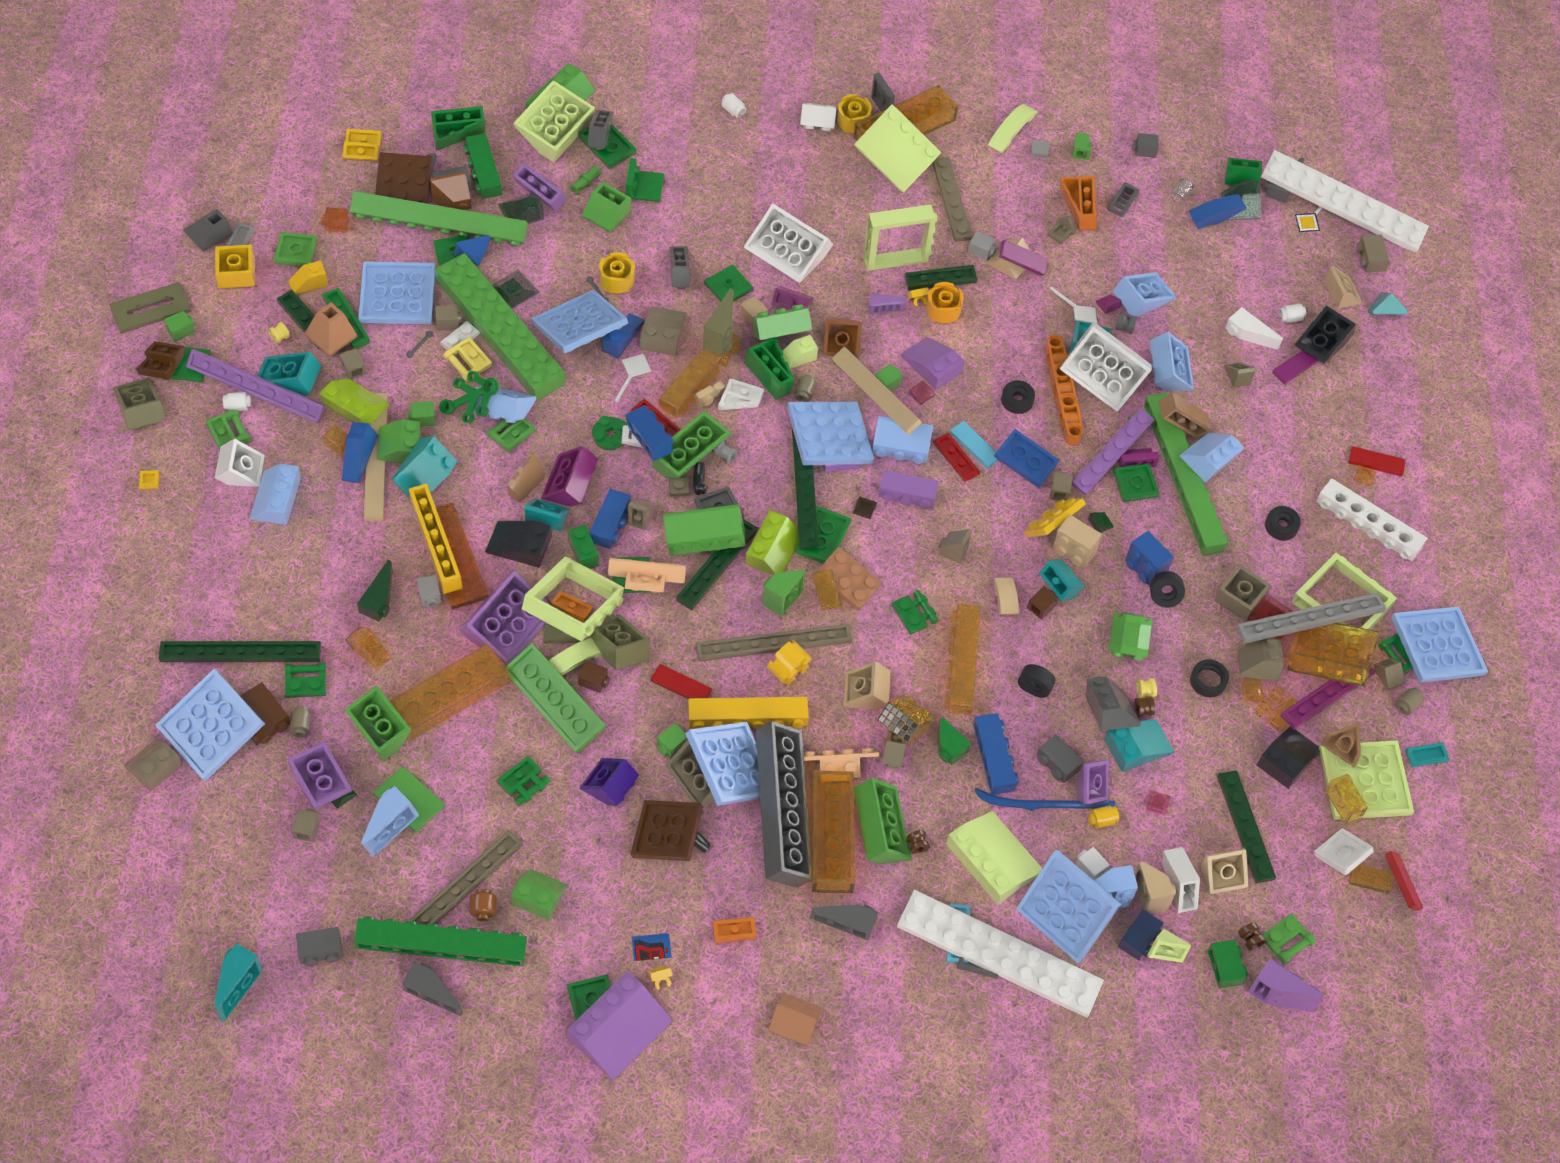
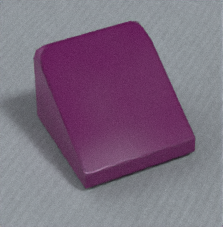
M1111 294L1096 301L1105 314L1120 308L1122 302Z

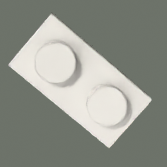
M466 321L440 342L441 346L449 350L468 337L473 340L479 335V330Z

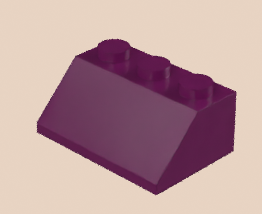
M584 446L558 454L541 499L569 507L581 504L584 500L585 492L590 485L592 474L596 470L598 458Z

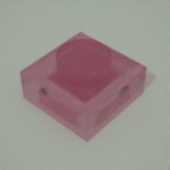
M922 380L909 389V394L922 405L934 397L935 391Z
M1150 790L1146 811L1166 815L1170 795Z

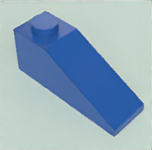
M631 313L625 316L627 317L628 324L618 330L607 333L602 339L603 352L619 359L635 337L645 320Z
M353 422L346 438L342 481L360 483L378 438V434L369 423Z

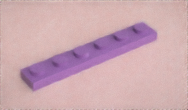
M1140 408L1072 482V486L1086 496L1155 419Z

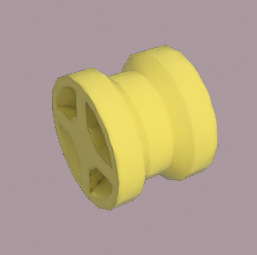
M282 322L277 323L276 327L268 329L270 337L277 345L281 343V340L290 338V333Z
M1149 678L1147 681L1137 680L1136 689L1139 698L1145 699L1146 696H1152V698L1157 696V685L1154 678Z

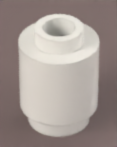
M733 93L723 97L722 107L733 117L739 118V115L745 114V104Z
M1301 303L1279 308V316L1282 317L1280 319L1281 322L1303 321L1307 315L1306 308Z
M246 392L223 395L224 410H248V407L251 406L250 395H247Z

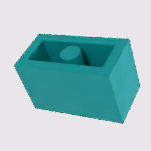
M1063 559L1049 560L1039 572V575L1061 601L1073 600L1085 587Z

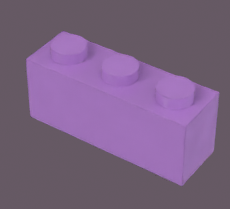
M525 163L513 174L514 179L521 187L553 211L559 210L567 199L561 190Z
M884 470L878 497L885 501H900L904 505H919L923 509L933 508L939 481Z

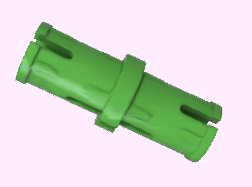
M593 166L585 174H581L579 179L570 185L571 191L578 195L586 186H590L592 181L601 175L600 169L597 166Z

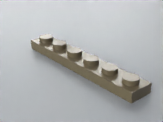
M950 157L936 158L932 163L954 241L972 240V234Z

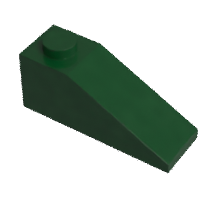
M387 560L357 603L359 613L378 622L382 617L385 618L390 610L389 603L393 574L392 562L390 560Z

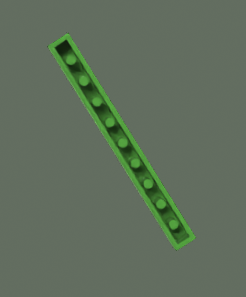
M353 191L349 211L357 219L364 220L365 217H369L372 221L379 223L382 220H387L391 225L399 226V223H404L409 228L416 229V226H421L426 231L433 232L434 229H438L443 234L450 235L451 232L458 233V236L463 237L473 235L477 238L489 235L492 242L502 244L503 241H507L509 245L517 247L520 244L525 245L529 225L524 220Z
M1166 392L1146 396L1143 406L1145 411H1150L1152 413L1151 417L1155 419L1151 426L1202 556L1222 553L1228 545V538L1222 531V524L1216 516L1214 504L1210 501L1209 491L1205 488L1203 480L1180 457L1183 452L1191 447L1185 439V431L1162 418L1159 401L1168 394Z

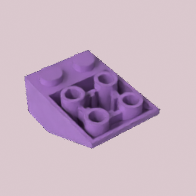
M1272 959L1268 960L1248 991L1265 1004L1310 1012L1315 1010L1324 996L1318 988L1307 984L1299 975L1289 972L1281 963Z

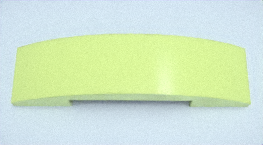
M1025 104L1018 106L1003 121L991 138L988 146L1003 153L1010 145L1013 137L1027 122L1031 121L1038 111Z
M591 637L565 649L550 659L549 662L561 675H564L582 665L585 661L601 657L602 654Z

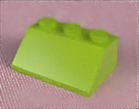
M349 378L333 380L319 393L324 405L352 423L360 422L372 425L390 405L389 402Z
M769 510L746 553L745 564L770 575L784 572L799 544L798 528L788 517Z

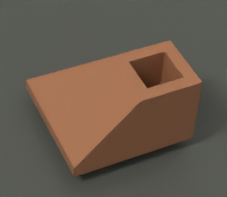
M329 303L316 313L305 332V336L328 357L335 354L357 337L356 332L344 313L333 303Z

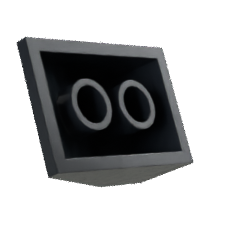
M1326 305L1297 340L1295 346L1325 364L1353 336L1356 324Z
M498 521L485 553L540 568L552 538L551 526L536 521Z
M1289 726L1265 750L1257 766L1289 789L1320 753L1319 746Z

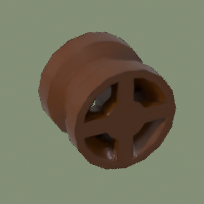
M1147 696L1145 699L1135 698L1134 707L1137 717H1143L1145 714L1149 716L1155 714V703L1152 696Z
M924 830L914 831L906 836L907 842L911 845L910 852L912 854L925 852L930 848L929 842L925 839L927 835Z

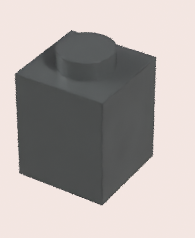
M1138 133L1137 139L1133 140L1132 147L1133 150H1136V156L1156 158L1159 148L1158 135Z

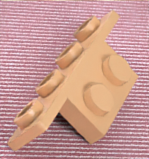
M616 558L609 559L608 575L626 578L625 589L656 593L664 592L665 582H685V565Z
M862 748V752H854V749H843L842 753H834V750H824L822 754H815L814 751L803 752L804 761L819 760L820 780L861 778L860 758L879 756V752L874 751V748Z

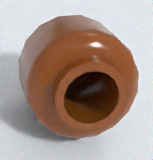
M476 890L470 896V915L476 917L477 921H488L490 917L496 914L497 897L491 893V890Z

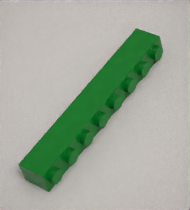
M371 916L357 919L354 938L355 949L524 966L527 936L517 932H513L510 935L502 934L498 930L483 932L478 928L465 930L453 925L446 928L439 927L438 924L428 923L427 925H419L415 921L400 923L395 919L388 918L382 921L376 920V918Z

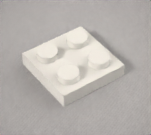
M1342 828L1314 852L1318 859L1342 874L1347 875L1374 851L1373 846Z

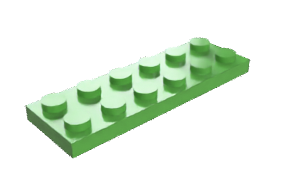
M533 643L503 669L577 754L607 727Z

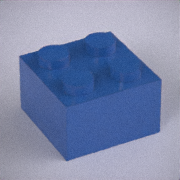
M1148 530L1131 542L1125 561L1131 570L1134 569L1139 574L1140 580L1150 586V582L1156 574L1169 571L1174 556Z

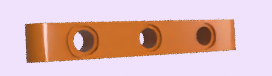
M1051 335L1047 339L1045 353L1060 426L1065 442L1068 445L1076 446L1081 441L1083 426L1073 379L1060 370V367L1068 357L1064 341L1059 335Z

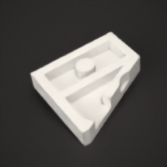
M730 378L719 402L718 410L758 407L764 395V389Z

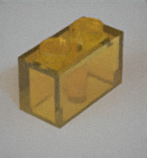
M1345 774L1330 780L1325 792L1344 824L1362 818L1368 806L1350 776Z

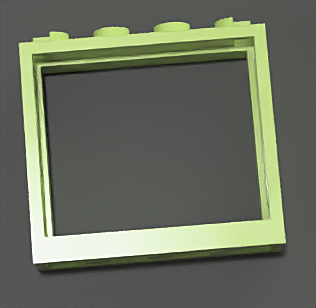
M932 205L869 213L863 254L867 271L929 261V256L932 255L931 245L934 243L935 222H937V213L933 211ZM925 223L921 248L876 254L880 229Z
M1335 553L1295 593L1292 603L1301 610L1321 606L1306 593L1332 566L1368 593H1378L1386 606L1385 612L1373 614L1357 632L1343 621L1323 626L1353 649L1393 607L1397 598L1390 591L1381 587L1374 579L1364 574L1361 569L1348 562L1345 557Z
M565 556L525 594L522 610L583 641L593 633L596 626H600L606 616L612 614L616 606L622 604L624 600L622 598L624 587ZM565 577L607 599L585 623L541 601Z

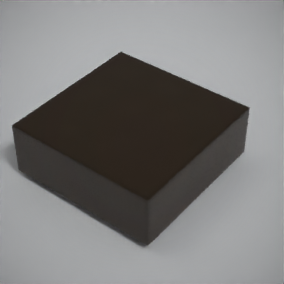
M859 496L853 514L871 519L877 502Z

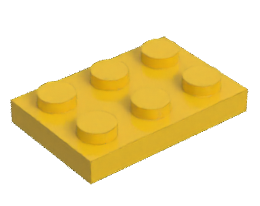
M1083 498L1061 499L1054 504V508L1043 512L1039 520L1029 523V527L1023 532L1028 538L1048 535L1062 524L1069 515H1073L1086 503Z

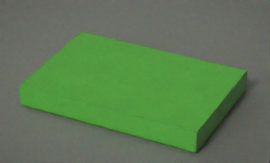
M403 766L373 792V795L379 800L386 790L392 789L395 786L411 802L419 814L408 825L415 833L445 807V803Z

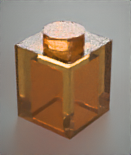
M326 207L325 214H322L321 218L325 231L347 233L349 222L348 209Z

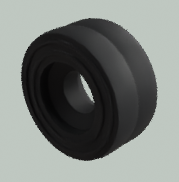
M1011 381L1003 388L1001 403L1011 413H1026L1033 406L1035 399L1034 389L1025 381ZM1021 395L1023 399L1016 400L1013 396Z
M1287 506L1273 508L1265 521V529L1268 534L1281 541L1294 538L1301 525L1299 514ZM1283 520L1288 526L1282 527L1278 524V521Z
M1163 571L1156 574L1150 582L1151 598L1157 605L1170 608L1178 605L1183 600L1185 595L1184 582L1177 573ZM1169 585L1173 589L1170 593H1164L1162 588Z
M1028 664L1022 669L1018 678V685L1023 691L1033 696L1045 698L1050 695L1056 680L1054 675L1046 668L1035 664Z

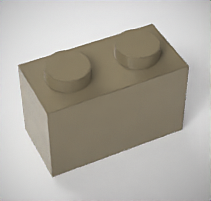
M1382 234L1362 235L1356 246L1357 252L1361 255L1360 265L1364 266L1365 272H1385L1390 261Z

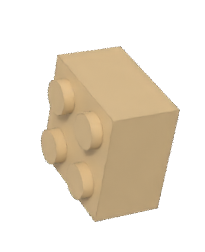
M1069 515L1058 529L1052 549L1059 556H1065L1070 559L1074 565L1085 568L1096 554L1102 534Z

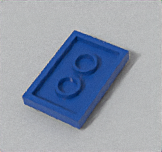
M1016 429L1012 431L994 455L996 459L1037 488H1040L1060 461Z

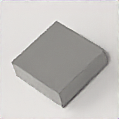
M1033 140L1030 156L1047 158L1050 142Z

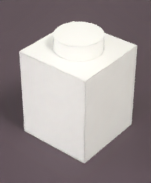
M1094 847L1088 851L1086 849L1077 856L1076 866L1093 881L1105 874L1110 866Z

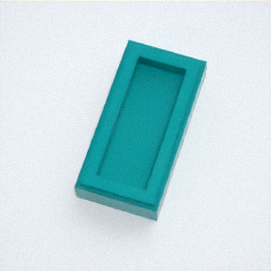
M1443 742L1405 749L1411 768L1444 763L1450 760Z

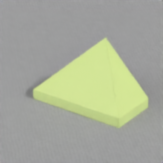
M1163 929L1155 939L1148 957L1183 963L1191 945Z

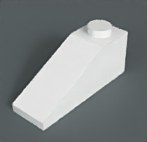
M1242 307L1228 319L1225 327L1230 335H1235L1238 339L1276 350L1280 348L1283 340L1280 335Z

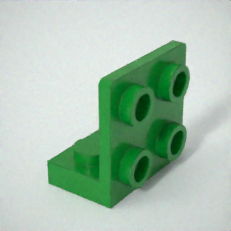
M630 158L626 179V195L635 200L660 202L664 174L640 171V166H637V159Z

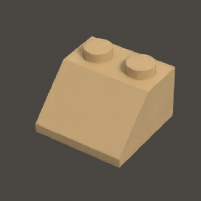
M874 661L845 672L843 707L876 710L887 706L889 703L890 670Z
M1144 861L1139 862L1134 875L1138 886L1136 892L1141 908L1150 914L1167 911L1176 895L1175 885L1170 882V878L1166 874Z

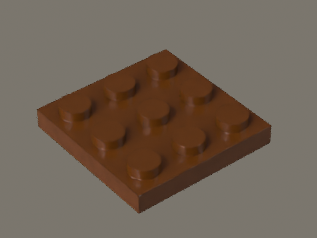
M380 152L375 195L428 204L432 156Z
M644 800L630 853L632 858L690 861L703 805L697 802Z

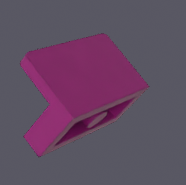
M779 286L775 290L771 305L785 308L786 310L792 309L794 305L801 304L803 307L808 308L813 297Z
M1151 448L1131 449L1121 455L1118 463L1119 467L1147 463L1150 464V467H1156L1159 456L1158 452H1153Z

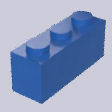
M644 405L625 414L628 428L653 461L673 452V439L669 433L666 434L662 423L657 422L652 410L649 411Z
M610 488L589 531L594 544L611 549L612 544L618 542V532L626 524L625 517L628 514L631 495Z

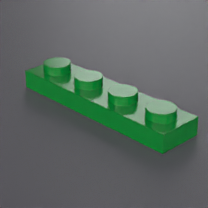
M336 288L322 294L326 305L333 303L342 311L356 332L357 337L350 342L351 347L356 349L370 344L368 335L340 289Z

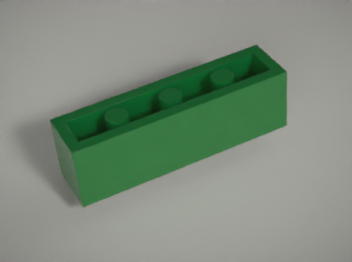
M486 133L465 137L466 144L463 145L465 155H469L467 162L469 168L472 167L473 169L471 170L472 180L477 182L475 183L476 193H480L481 199L501 196V182Z

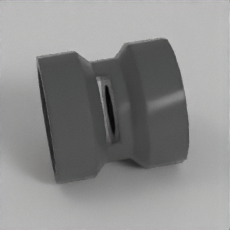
M1120 312L1115 329H1125L1127 333L1132 334L1137 317H1128L1125 313Z

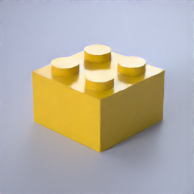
M252 244L215 247V276L218 288L255 286V257Z

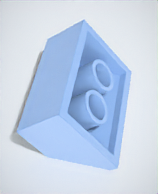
M1169 332L1150 340V353L1153 359L1152 367L1154 369V382L1156 386L1164 391H1194L1188 346Z
M499 388L497 394L491 396L487 405L489 417L493 419L505 418V421L510 423H516V420H523L536 401V396ZM483 395L478 399L474 414H476V408L480 405Z
M878 416L872 453L878 457L888 456L899 461L905 459L916 464L927 463L933 425L921 423L908 436L891 418Z
M1208 433L1183 452L1180 457L1206 483L1234 460L1244 447L1232 435Z
M278 464L263 472L249 519L287 525L301 480L299 466Z

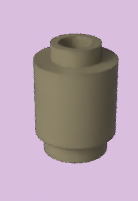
M804 375L799 378L794 392L796 400L808 402L812 398L817 384L812 376Z
M1418 688L1408 689L1395 701L1396 709L1401 714L1410 715L1423 703L1424 694Z
M298 706L291 713L290 733L297 738H303L310 733L311 713L307 707Z

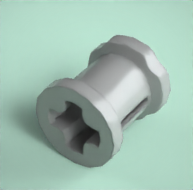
M722 441L715 447L713 454L721 456L726 460V463L730 464L737 456L738 450L730 448Z

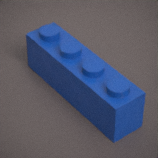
M998 713L975 716L973 726L990 793L994 795L1014 792L1019 780L1017 773L1013 771L1014 760L1013 756L1009 755L1008 752L1009 740L1007 737H1004L1005 726L1003 720H1000Z

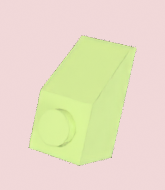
M811 335L792 341L783 350V357L785 362H788L790 369L817 360L818 347Z

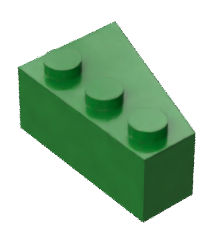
M483 106L431 111L436 151L464 141L465 137L485 132Z

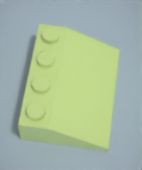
M552 81L513 125L541 155L555 163L578 137V133L591 123L595 107L557 82Z
M893 104L885 110L854 144L903 193L941 154Z
M993 811L963 824L948 835L946 845L997 905L1034 880L1042 870V867Z

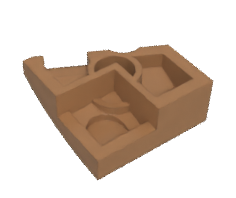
M532 451L527 454L529 461L524 467L519 466L515 475L507 484L508 495L518 502H521L544 480L541 465Z

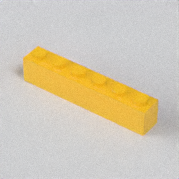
M423 484L409 488L410 502L443 594L462 589L461 576L428 485Z
M808 698L688 699L689 728L698 729L747 722L749 727L758 729L773 721L800 729L808 726Z

